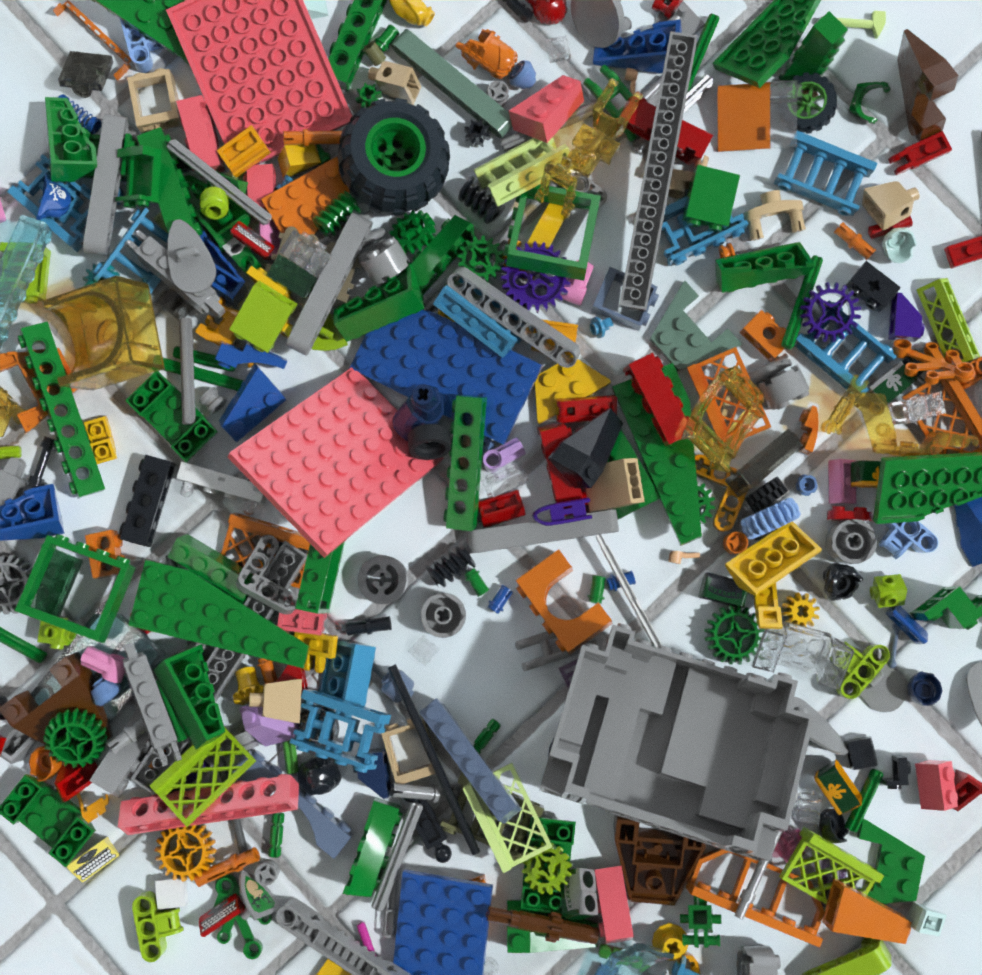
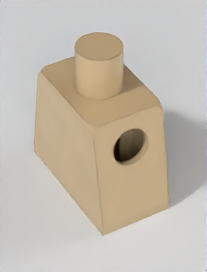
M383 61L379 69L371 67L368 72V79L375 81L383 94L393 98L407 99V103L414 105L421 85L413 68Z
M893 181L865 188L862 206L880 228L886 230L911 215L913 203L920 198V194L916 187L906 190L900 182Z
M302 679L264 684L263 693H250L249 707H262V717L300 723Z

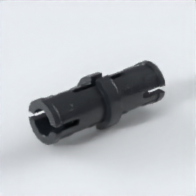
M390 616L374 619L367 617L365 620L346 622L348 636L364 633L371 635L372 632L392 630Z

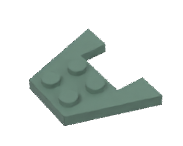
M685 280L649 339L664 357L674 364L678 372L693 364H698L742 345L729 329H726L711 342L683 311L699 297Z

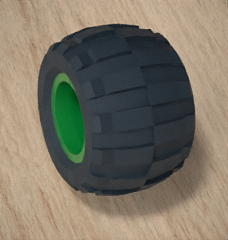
M395 98V101L380 99L372 102L367 109L365 107L361 108L350 118V123L343 129L339 139L337 157L339 173L343 183L349 188V193L359 203L368 205L369 210L379 214L381 212L392 213V216L405 215L407 211H417L428 205V202L436 197L442 189L449 171L450 149L448 141L445 140L443 128L438 120L432 119L429 116L430 113L427 109L419 104L417 106L409 104L407 99ZM398 143L401 147L398 149L394 148L393 144ZM384 147L386 151L383 153L379 152L378 148ZM411 154L412 158L408 160L404 155ZM392 159L396 160L395 164H391Z

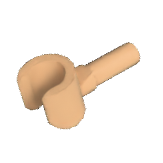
M627 68L624 80L631 81L630 92L635 96L638 72L636 69Z
M671 551L668 562L681 564L682 558H700V553Z

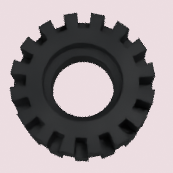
M777 476L755 490L745 500L753 512L757 513L780 498L788 490Z

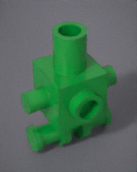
M693 896L694 905H688V914H680V923L689 924L690 932L694 933V935L682 934L683 946L694 945L695 948H699V945H704V948H709V945H718V947H721L720 935L709 936V933H713V924H722V915L713 914L712 906L707 905V901Z

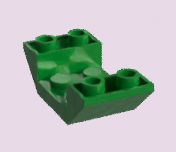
M158 370L125 400L169 442L171 448L186 463L218 433L211 422L196 407V422L193 425L182 423L181 392Z
M28 774L23 776L0 805V814L13 825L19 822L25 825L52 848L48 854L64 867L71 863L96 831L91 822L88 823L82 817L80 807L70 799L65 803L62 802L54 786L44 781L38 782L37 778Z
M533 816L530 817L529 828H532ZM539 817L550 842L555 844L556 848L560 846L564 850L563 853L569 855L566 861L570 862L576 821ZM536 824L534 830L539 831V828ZM533 833L529 845L539 848L541 843H545L541 835ZM545 854L546 857L556 856L553 854ZM544 862V864L546 865V866H545V868H546V871H545V872L549 874V872H548V871H549V869H548V866H549V865H547V864ZM523 874L520 909L547 913L552 911L562 914L561 891L559 892L556 888H553V894L550 895L545 889L544 894H540L538 888L535 891L530 888L531 883L528 884L524 880L528 875ZM546 879L538 881L541 883H549V881Z

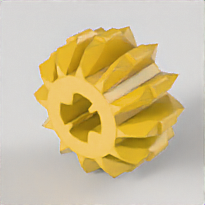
M799 592L794 594V598L788 596L787 601L790 604L782 603V607L787 608V612H781L782 616H788L785 623H792V629H797L800 626L801 630H806L807 625L813 627L814 622L812 619H819V616L814 614V611L820 610V607L812 606L815 604L816 599L812 598L809 600V594L804 593L801 597ZM797 607L804 608L802 610V613L804 615H797V613L799 612Z

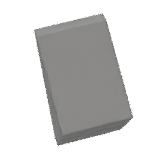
M13 729L5 737L7 739L0 757L10 764L22 761L36 740Z

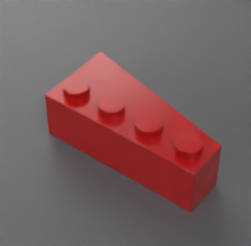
M633 95L627 100L616 123L650 142L656 106L648 103L641 96ZM682 120L675 158L687 165L700 160L713 135Z
M652 352L627 365L623 372L626 376L631 375L632 388L635 393L642 395V405L649 415L653 414L654 418L651 421L663 443L667 446L692 434L691 428H693V423L689 416L684 415L681 409L683 408L682 401L678 396L674 395L671 389L673 384L670 378L664 376L661 370L663 364L658 356L655 357Z
M559 422L536 427L538 435H541V448L544 458L547 460L546 468L549 479L552 481L551 488L555 503L587 498L586 492H582L581 488H574L548 459L559 442L572 435L571 428H567L564 423Z

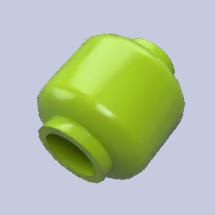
M219 187L204 189L200 196V211L208 219L218 220L223 218L229 210V199L226 192Z

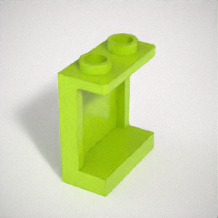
M0 242V251L5 254L0 296L19 294L17 299H24V302L33 304L38 303V301H46L51 250L44 245ZM32 245V246H34V247H35L36 249H38V250H25V249L28 248V247H30V246ZM20 253L37 254L34 263H15ZM21 256L20 260H32L33 257ZM13 267H31V270H22V272L28 274L27 278L8 279L9 276L19 275L11 271ZM6 282L24 284L21 290L1 294L2 290L9 289V286L5 285Z
M259 280L253 285L229 330L234 332L237 338L252 343L253 347L258 351L269 353L298 304Z

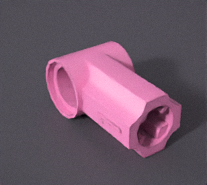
M588 262L584 281L569 279L571 286L564 287L568 294H561L563 300L581 306L587 291L586 286L594 268L593 265Z
M92 646L87 647L81 656V665L101 673L102 677L107 681L113 683L122 682L125 674L122 659L125 657L117 654H108Z

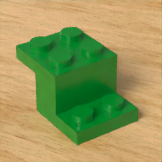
M960 586L943 587L910 612L915 620L935 621L941 617L948 628L969 630L978 623L977 619L982 616V595H977L970 600Z

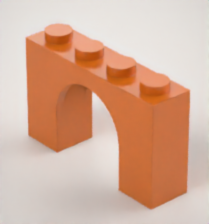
M558 549L518 578L516 582L519 586L516 590L523 599L528 597L532 603L529 607L535 616L541 615L544 619L543 627L549 635L554 633L558 640L555 643L561 652L567 651L570 655L613 623L599 602L579 617L571 620L559 619L549 612L547 608L549 590L573 571L570 563Z

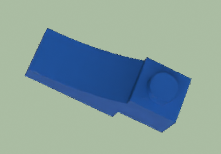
M222 341L215 356V360L219 361L218 365L230 369L231 366L236 368L238 364L263 363L282 369L287 364L286 358L272 352L258 351L253 347V344L245 342L243 349H240Z

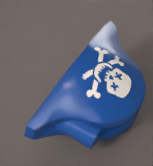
M45 174L42 201L36 220L46 217L60 219L69 210L71 195L63 186L55 181H51L50 175Z

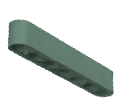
M405 29L391 44L392 49L402 59L478 122L482 119L484 126L489 125V131L495 136L502 139L512 128L507 110L411 31Z

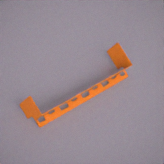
M69 0L63 5L59 3L53 9L57 17L68 8L126 63L113 75L118 81L131 68L129 65L132 61L131 58ZM96 29L100 33V35L95 33L94 30ZM111 43L115 49L111 48L109 44Z

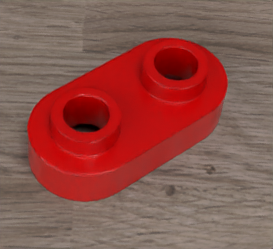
M832 506L831 510L827 511V520L831 521L858 519L864 522L872 521V512H868L867 507H854V511H845L843 506Z

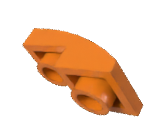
M813 405L807 408V410L804 409L799 418V421L802 422L800 429L807 431V433H803L799 445H801V449L799 452L806 455L813 452L818 434L817 407Z

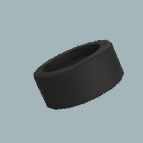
M424 424L415 427L408 433L409 453L412 457L421 460H434L445 456L451 449L449 431L446 427L437 424Z

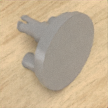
M571 0V15L576 29L589 44L595 47L605 48L612 45L623 32L632 28L630 18L624 17L621 0Z

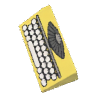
M106 837L71 862L67 868L83 883L120 856L109 838Z

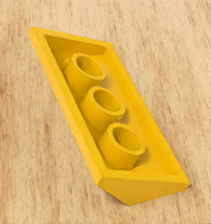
M792 521L776 529L725 563V567L739 588L757 596L820 553L822 548Z

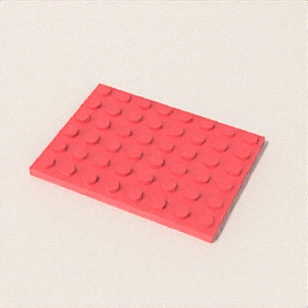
M186 0L166 9L224 145L252 125L271 153L255 165L279 156L284 147L283 131H303V129H308V131H335L350 123L351 111L304 0Z
M352 367L232 450L228 455L229 460L323 558L328 556L444 459L441 457L434 460H421L412 457L409 453L408 441L401 438L393 427L392 420L397 412L396 408L362 374L354 371Z

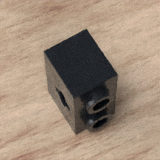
M865 261L846 284L849 292L851 290L854 291V297H860L866 302L865 304L869 309L878 312L888 305L901 288L868 261ZM870 285L874 287L872 291L869 290Z

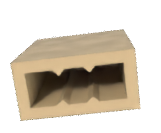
M637 458L620 459L606 463L604 471L593 487L586 488L587 498H590V502H588L590 512L605 511L645 502Z

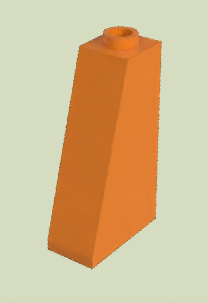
M833 879L822 923L832 932L906 944L911 932L912 923L896 910L838 879Z

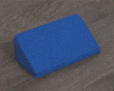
M893 606L886 611V615L915 644H926L928 642L927 631L901 606Z

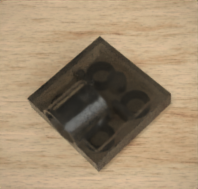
M70 51L58 78L59 85L72 88L73 92L82 98L90 97L93 90L102 91L114 63L112 56Z

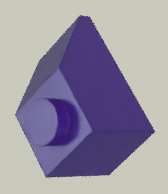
M897 292L890 304L888 340L905 339L915 342L924 334L925 325L922 323V315L903 293Z

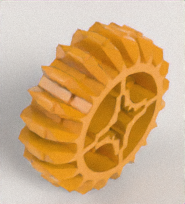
M205 824L198 828V825L161 831L162 837L156 840L161 846H157L154 851L160 853L155 860H162L163 863L159 866V869L166 867V876L172 872L173 880H176L180 875L182 882H185L187 877L193 881L195 874L201 877L203 870H209V863H213L215 860L210 854H215L217 849L210 847L216 843V840H209L208 837L212 835V832H204L207 827ZM186 833L195 836L199 841L194 842L190 840L189 835H186ZM177 834V847L170 851V842L173 836ZM183 847H184L185 849H187V848L192 849V850H191L190 852H188V853H187L186 851H184V852H183V851L178 852V851L181 850ZM202 849L201 860L198 865L194 866V853ZM173 859H179L183 866L178 865Z

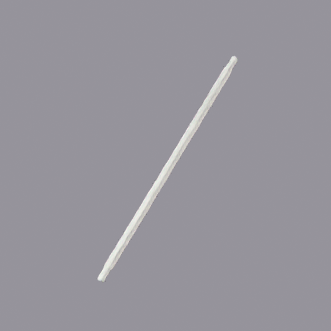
M598 534L595 538L653 647L662 646L611 549L606 544L602 534Z

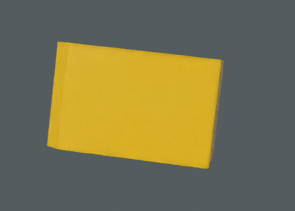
M303 144L284 145L277 158L282 177L285 175L291 177L321 163L316 144H309L308 147H304Z

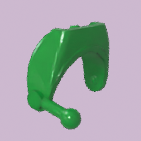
M882 81L857 84L849 110L856 116L867 120L868 123L875 124L878 119L867 116L862 112V99L865 94L875 88H883L885 93L890 92L889 83Z

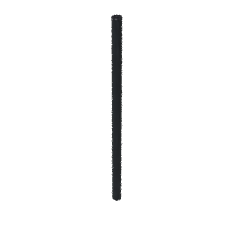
M394 664L388 667V670L471 854L476 855L480 852L477 842L397 665Z

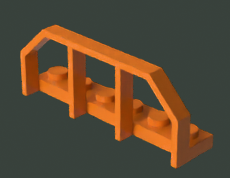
M718 848L701 856L685 888L691 895L735 913L740 903L737 899L751 862L758 864V860ZM728 852L744 858L731 894L723 890H719V892L710 890L711 886L702 881H698L697 884L695 883L703 863ZM770 863L766 867L780 874L783 870ZM791 872L788 877L794 879L800 876ZM781 878L769 909L762 907L759 910L753 907L754 904L750 903L744 917L820 948L823 938L817 932L825 911L821 902L811 896L817 909L811 926L804 924L803 928L795 925L796 921L789 917L783 916L781 919L775 916L787 884ZM807 880L808 888H814L812 881Z

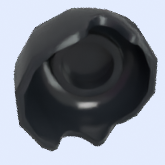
M834 808L822 811L817 822L820 836L835 844L847 842V839H844V837L849 833V830L845 828L843 814L838 815Z

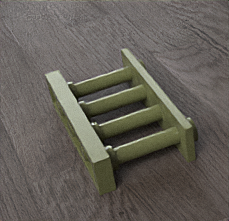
M461 771L457 783L461 784L460 788H462L458 797V803L463 811L467 801L463 786L470 783V781ZM512 792L511 795L519 806L522 807L524 797ZM530 800L537 815L541 817L544 805ZM525 803L524 809L529 810L527 804ZM453 812L449 820L442 818L440 825L444 827V831L456 835V832L462 834ZM523 812L524 816L520 825L529 827L532 815ZM475 816L470 827L475 840L489 845L485 835L479 833L481 826ZM503 823L501 824V827H500V830H499L500 833H501V835H502V832H503V830H504V827H505L506 823H505V824H503ZM519 828L514 840L523 843L527 830ZM514 843L510 849L513 860L521 857L524 852L520 850L521 846Z

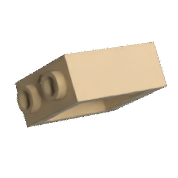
M160 68L151 73H136L132 77H127L136 126L142 134L159 127L165 130L182 126L176 103L179 98L175 78L169 69ZM166 82L172 111L143 116L137 88Z
M408 719L407 724L399 726L398 723L385 726L386 731L381 733L395 783L404 784L435 774L431 764L405 772L400 771L390 736L414 729L415 727L411 719ZM421 719L433 745L428 725L424 719Z

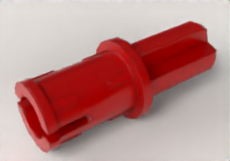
M909 216L886 230H882L878 224L869 226L868 235L871 239L886 235L894 228H910L913 225L912 218Z

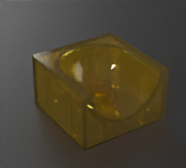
M113 276L43 300L45 309L55 313L66 325L75 349L74 367L70 374L58 378L59 387L94 391L165 369L149 284L120 276Z

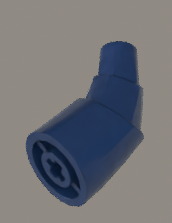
M426 384L416 386L413 394L393 416V427L397 434L408 441V433L415 427L424 424H438L444 414V398L442 393L439 392L438 388Z

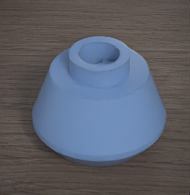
M522 60L512 69L509 74V82L512 86L520 89H529L535 84L536 72L531 62Z
M102 677L92 685L94 689L91 691L94 704L102 707L121 692V685L107 681Z

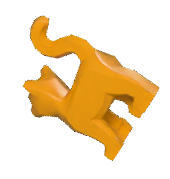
M219 297L220 300L218 302L225 310L220 324H217L215 317L209 314L205 320L206 325L200 323L195 332L205 340L213 342L220 346L222 341L234 346L237 337L229 329L240 310L228 307L226 300ZM248 363L247 366L251 368L254 363Z

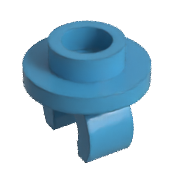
M594 317L589 327L594 336L603 338L605 331L614 325L611 318L601 320L599 317Z

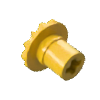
M254 667L241 668L235 672L238 683V691L232 695L235 704H249L250 693H263V686L258 682Z
M669 922L660 925L653 933L652 945L655 953L667 961L679 959L688 949V945L683 946L682 934L687 935L686 932L679 925Z

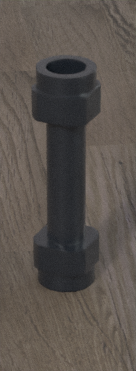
M44 436L40 446L43 448L34 475L29 477V487L43 486L45 480L42 477L51 450L55 451V439Z

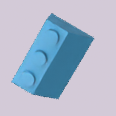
M338 639L336 658H326L325 669L321 673L318 691L365 706L376 647Z

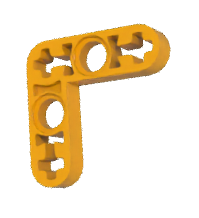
M701 454L696 455L695 462L701 459L704 466L709 467L710 463L713 464L709 475L706 474L708 470L705 468L696 469V475L726 487L713 518V526L719 532L729 531L734 526L750 487V477L747 473ZM721 467L725 470L726 475L723 479H717L714 476L715 468ZM730 471L734 473L731 477L735 479L742 476L745 485L737 487V482L730 480L729 484L726 483L730 477ZM728 496L736 497L738 503L735 508H730L726 505ZM722 508L728 512H734L733 516L728 514L726 521L729 525H725L723 528L720 527L721 523L718 522V519H722L726 513L721 511Z

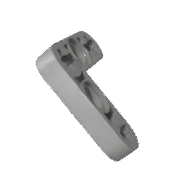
M265 535L259 540L236 580V586L243 593L285 615L291 614L295 610L297 596L262 576L279 547V543L274 536ZM267 543L271 544L267 553L263 554L262 551ZM252 560H261L263 567L255 568L252 565ZM249 573L254 574L248 585L244 584ZM264 587L270 588L273 591V596H264L261 589ZM280 594V597L278 598L277 602L274 601L277 595ZM286 599L290 600L288 607L284 606Z

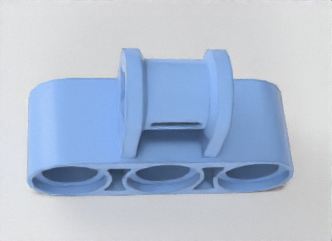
M120 18L129 55L135 69L141 73L149 72L153 67L150 51L165 47L156 41L153 42L127 25ZM138 37L140 38L139 41H136V42H133V41H132L134 38H138ZM141 57L146 58L144 61H137Z
M919 521L884 524L890 530L878 543L880 547L884 546L891 552L895 560L902 556L909 547L918 553L933 552L938 547L937 537ZM905 523L910 524L912 528L910 534H907L904 530ZM923 537L928 540V547L926 549L921 545Z

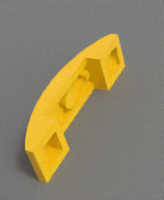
M549 203L527 242L529 247H533V243L536 241L537 247H541L542 243L545 242V249H548L559 229L564 224L571 207Z
M775 583L759 595H753L757 624L762 629L783 628L781 607H778Z

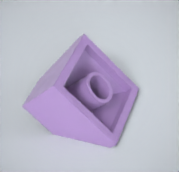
M247 705L239 708L245 730L265 747L295 738L294 730L299 729L298 723L262 717V707H249Z

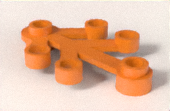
M897 339L894 341L893 353L897 358H906L908 356L924 362L916 364L907 363L904 369V374L914 377L917 376L918 371H927L925 382L930 385L937 384L939 379L956 378L960 382H967L975 378L974 366L970 363L962 362L959 352L956 350H947L944 358L938 349V344L934 342L925 344V354L912 350V344L908 340ZM943 369V370H945V371L937 372V371H933V370Z

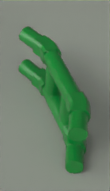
M603 65L600 68V72L614 87L604 94V91L590 78L585 79L583 85L590 90V93L600 101L613 119L617 121L624 106L617 110L610 100L619 93L626 101L633 95L623 84L620 77L606 65ZM617 123L630 142L637 138L635 133Z

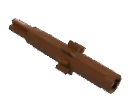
M490 906L486 912V921L546 935L545 941L556 943V941H559V938L596 945L599 939L598 927L561 919L562 914L551 911L547 916Z

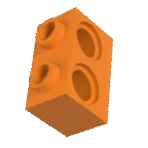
M107 530L85 535L86 544L90 546L88 550L96 552L98 548L109 552L110 558L117 559L118 556L125 558L120 548L123 546V541L120 539L121 535L117 531ZM107 537L109 546L103 549L102 540ZM89 558L93 579H102L119 574V568L113 566L108 571L105 566L106 563Z

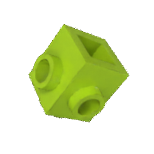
M901 574L874 577L873 586H870V597L875 600L878 608L905 605L907 587Z
M41 621L37 642L50 644L52 649L63 650L64 645L70 646L73 643L76 633Z

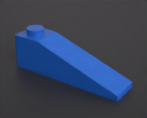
M681 20L658 22L652 24L653 28L642 32L638 29L633 31L634 35L625 38L619 37L615 43L608 47H594L593 65L663 73L670 31L682 33Z
M54 484L26 490L24 495L14 500L10 498L4 501V505L0 506V541L46 538L47 535L65 534Z
M982 497L959 506L953 505L957 517L956 525L959 527L961 537L960 545L972 567L982 564Z

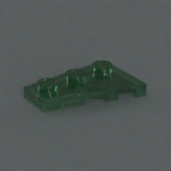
M55 549L36 593L35 608L60 617L84 560Z

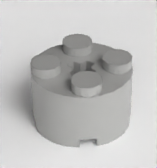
M394 236L387 240L384 238L374 244L375 249L371 252L367 250L358 256L360 264L374 285L383 283V277H394L410 263L409 258Z
M798 365L792 366L787 372L783 370L763 380V383L757 384L768 407L773 410H780L790 405L789 400L791 399L799 400L808 396V390L810 389Z
M858 519L846 520L835 524L826 536V551L835 561L845 565L858 564L870 559L877 547V539L875 538L873 528L868 523ZM849 538H852L851 542L854 544V546H849Z
M435 594L428 598L422 607V624L426 631L435 637H451L457 634L465 624V606L458 597L452 594ZM445 609L448 610L447 615L449 619L440 621L438 612L445 611Z
M770 946L740 947L742 951L737 953L736 960L737 975H778L777 969L781 967L779 955H774Z

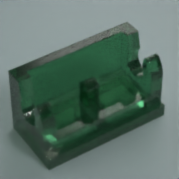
M278 254L266 274L304 299L310 296L318 280L317 276Z

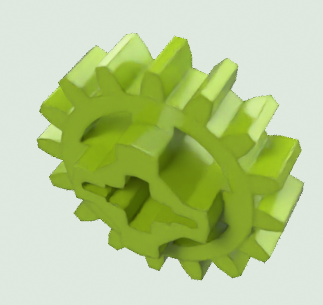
M551 843L552 848L522 862L527 866L526 869L522 870L524 875H528L524 879L525 882L531 883L530 888L534 891L538 888L540 894H544L546 889L547 893L552 895L553 888L560 892V884L567 885L565 877L572 875L567 871V868L572 867V864L566 861L569 855L563 853L564 850L560 846L556 848V845ZM545 854H553L556 856L546 857ZM544 862H545L547 865H549V866H548V869H549L548 872H549V874L545 872V871H546V868H545L546 865L544 864ZM544 879L549 881V883L538 882L539 880L542 881Z

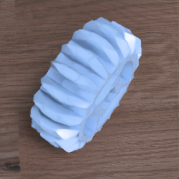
M787 498L742 519L740 522L741 529L747 536V539H755L798 519L801 513L794 499Z

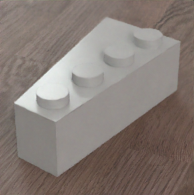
M138 707L125 727L129 728L141 719ZM147 731L136 738L137 741L135 743L131 742L116 755L110 749L89 781L120 798L145 754L152 747Z

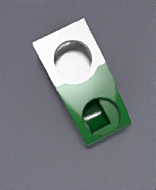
M234 237L222 246L246 275L251 266L257 270L259 267H262L250 249ZM241 244L237 249L231 252V248L233 245Z

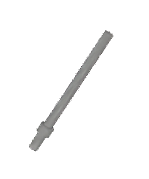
M798 792L796 793L794 805H795V803H796V801H797V798H798V796H799V794H800V793H798ZM782 832L777 833L774 849L778 843V840ZM758 861L746 890L743 889L740 895L741 901L735 912V917L743 920L750 903L753 904L756 897V889L769 861Z

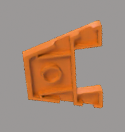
M57 348L73 394L79 389V386L60 348ZM39 349V350H33V351L36 352V353H43V352L45 351V349ZM27 352L1 353L0 373L19 366L38 404L36 407L17 414L25 433H29L48 416L47 411L43 412L39 399L42 398L40 390L36 391L32 382V378L35 377L32 369H28L24 357L28 356ZM49 365L39 367L43 374L52 373V368ZM52 385L47 387V392L55 396L59 394V389Z

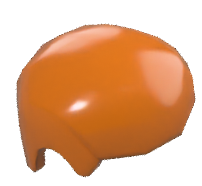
M45 746L36 748L31 753L29 759L30 774L36 776L38 782L54 778L62 766L61 760L56 763V756L49 757L50 750H46Z

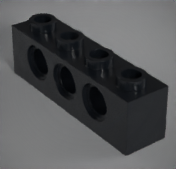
M145 455V458L140 461L139 478L133 484L132 492L134 494L132 501H129L126 506L127 517L119 530L121 540L146 547L152 546L176 467L175 463ZM155 474L157 481L155 484L150 485L149 477ZM149 495L150 503L144 506L142 499L144 496ZM139 516H142L144 518V523L141 527L138 528L136 525V519Z

